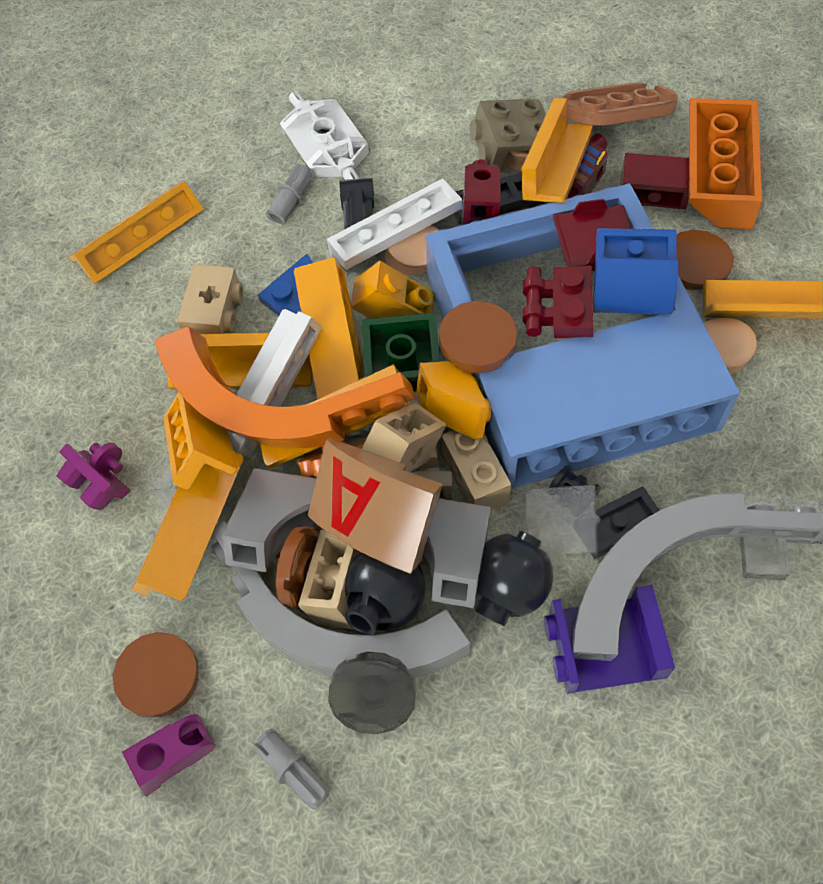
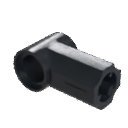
M373 178L339 180L341 208L344 211L345 230L373 215L372 208H375Z

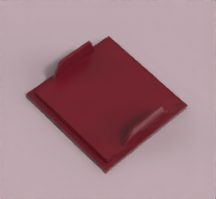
M605 199L579 202L573 212L553 215L566 267L591 265L592 271H595L597 228L632 229L624 205L607 207Z

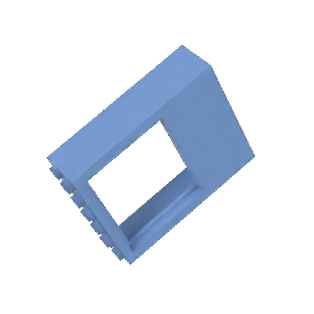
M631 184L609 187L585 195H577L566 199L564 203L541 204L526 210L509 212L502 216L474 221L470 224L426 234L427 278L432 291H434V297L442 318L444 319L447 313L458 305L474 301L463 272L561 247L553 215L573 212L579 202L605 199L607 207L624 205L632 229H654ZM679 276L672 314H658L593 332V337L569 338L513 353L510 359L508 357L506 361L502 362V366L494 371L472 373L478 379L479 389L483 397L487 398L490 402L491 419L489 422H486L484 431L493 452L511 483V489L555 477L567 465H570L574 468V471L720 431L723 429L740 394Z

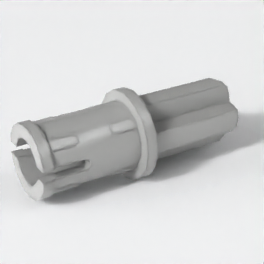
M296 165L285 184L279 185L277 189L278 195L270 209L266 212V216L270 221L284 225L295 204H300L302 200L301 194L312 177V173L307 166Z
M274 729L267 730L257 739L258 743L254 744L253 750L277 774L276 780L280 784L287 783L311 809H316L329 796L328 786L305 764L306 757L302 753L296 754Z

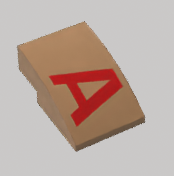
M328 438L325 441L307 516L318 526L347 545L387 565L411 574L421 562L443 484L407 472V465Z

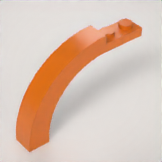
M189 326L154 339L166 374L177 391L193 408L226 430L249 441L267 446L311 448L324 446L328 438L343 441L345 437L341 425L353 426L363 423L367 420L368 415L380 411L385 413L397 411L405 406V402L415 399L411 383L399 372L312 404L295 407L261 405L239 397L229 388L212 361L206 338Z

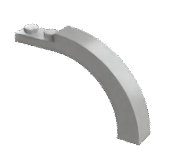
M721 493L678 502L642 520L610 549L597 567L582 595L571 633L570 642L574 659L612 661L618 655L619 627L622 612L634 583L648 566L671 550L690 542L714 537L819 541L823 538V513H816V509L811 507H796L789 511H774V508L770 505H753L745 509V493Z
M225 521L215 526L213 535L217 542L211 545L223 566L226 565L222 538L227 527ZM233 566L236 574L230 578L242 596L236 603L253 629L284 657L318 674L343 681L390 683L410 680L434 673L470 654V641L446 609L423 623L393 633L380 635L342 634L318 627L298 617L280 603L256 570Z

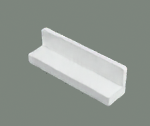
M441 179L327 238L330 258L335 257L339 264H342L348 270L462 209V198L444 179Z
M286 309L282 310L237 395L250 402L280 407L318 338L322 327L312 317L300 311L295 314ZM228 431L233 451L251 458L260 444Z

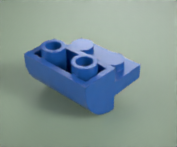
M597 228L593 312L672 314L678 280V260H676L677 230Z

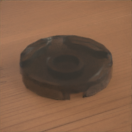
M367 651L356 654V658L350 659L348 662L344 660L340 663L330 678L328 702L333 715L345 727L359 733L381 734L393 731L408 720L415 708L416 683L414 678L407 672V667L399 659L386 653Z

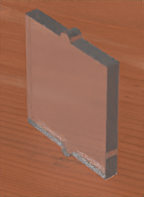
M594 485L525 490L526 518L523 519L522 524L526 526L527 534L542 541L539 549L548 555L598 553L597 523L600 522L601 518L596 515V491Z

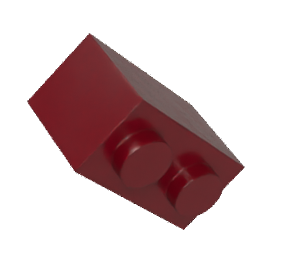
M625 153L620 186L630 183L642 206L686 210L689 201V158Z

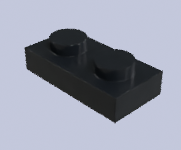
M642 486L575 520L573 527L595 560L608 553L638 523L660 510Z

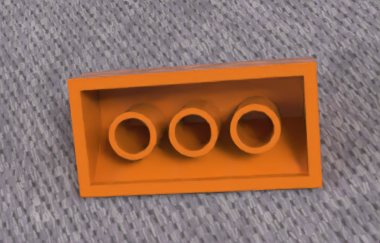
M690 98L689 203L718 228L753 229L762 204L758 100Z

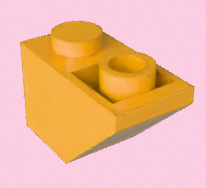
M382 261L377 262L354 279L351 299L352 309L371 319L433 313L434 291Z
M452 361L420 363L416 396L421 407L446 423V427L473 439H483L486 422H489L491 419V405L489 400L483 397L479 389L477 377L472 375L471 372L462 371L455 367V363Z

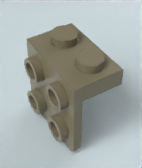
M531 98L479 101L475 119L470 123V136L472 140L476 141L478 146L479 159L487 160L491 165H497L500 167V173H502L509 151L530 150L546 116L541 102L538 99Z

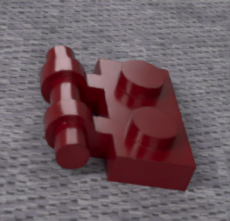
M591 265L553 267L552 280H544L542 278L540 267H529L527 269V278L523 280V295L526 296V306L522 310V321L526 324V334L531 337H537L542 333V326H553L554 338L593 337ZM542 298H553V307L542 306Z

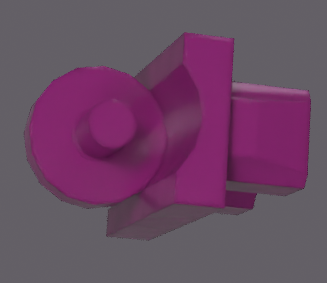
M109 442L102 446L98 443L92 444L89 451L93 455L86 450L77 452L71 445L65 444L59 453L66 461L56 476L64 484L74 489H79L83 482L88 479L91 483L82 493L80 499L90 508L101 511L114 497L123 499L131 492L126 485L110 472L111 470L114 474H117L123 469V465L119 463L122 449L115 443Z

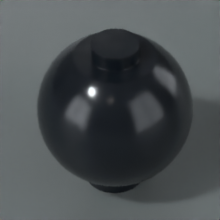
M519 531L517 537L511 534H502L485 542L476 594L479 603L475 612L505 627L509 617L526 616L543 605L551 592L554 578L553 567L548 554L539 549L542 543L541 540L523 531Z
M362 552L359 553L352 560L346 577L345 595L347 596L349 593L350 595L347 600L349 609L345 614V619L354 630L364 635H373L376 630L396 629L411 621L423 605L426 594L425 577L420 565L418 564L410 574Z

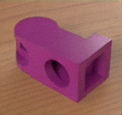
M192 714L172 725L168 724L122 751V754L139 788L147 797L160 788L162 783L212 752L216 744L200 715Z

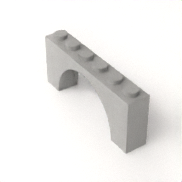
M254 468L222 535L225 564L266 572L275 556L282 550L286 538L295 527L306 525L319 530L323 529L307 516L316 478ZM438 499L422 559L431 575L433 586L432 601L474 608L483 550L488 535L491 507Z

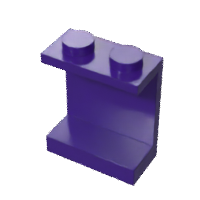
M652 585L636 587L631 598L626 600L619 627L618 655L612 661L574 659L570 641L578 607L563 609L561 599L552 600L549 615L544 616L548 641L555 640L559 655L553 657L555 678L557 683H565L567 694L665 679L675 669Z

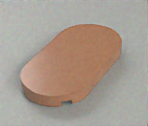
M634 82L570 91L563 98H567L568 120L587 125H611L673 114L676 111L678 96L673 90L661 85H655L654 90L646 89L647 84Z

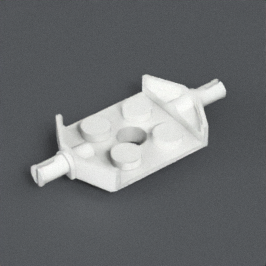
M295 91V95L292 92L289 95V101L295 109L281 121V130L283 135L286 134L310 168L312 178L341 176L345 180L360 179L355 172V168L368 155V143L339 103L334 99L309 101L308 99L305 101L300 92ZM322 129L329 131L324 134L317 133L319 130Z

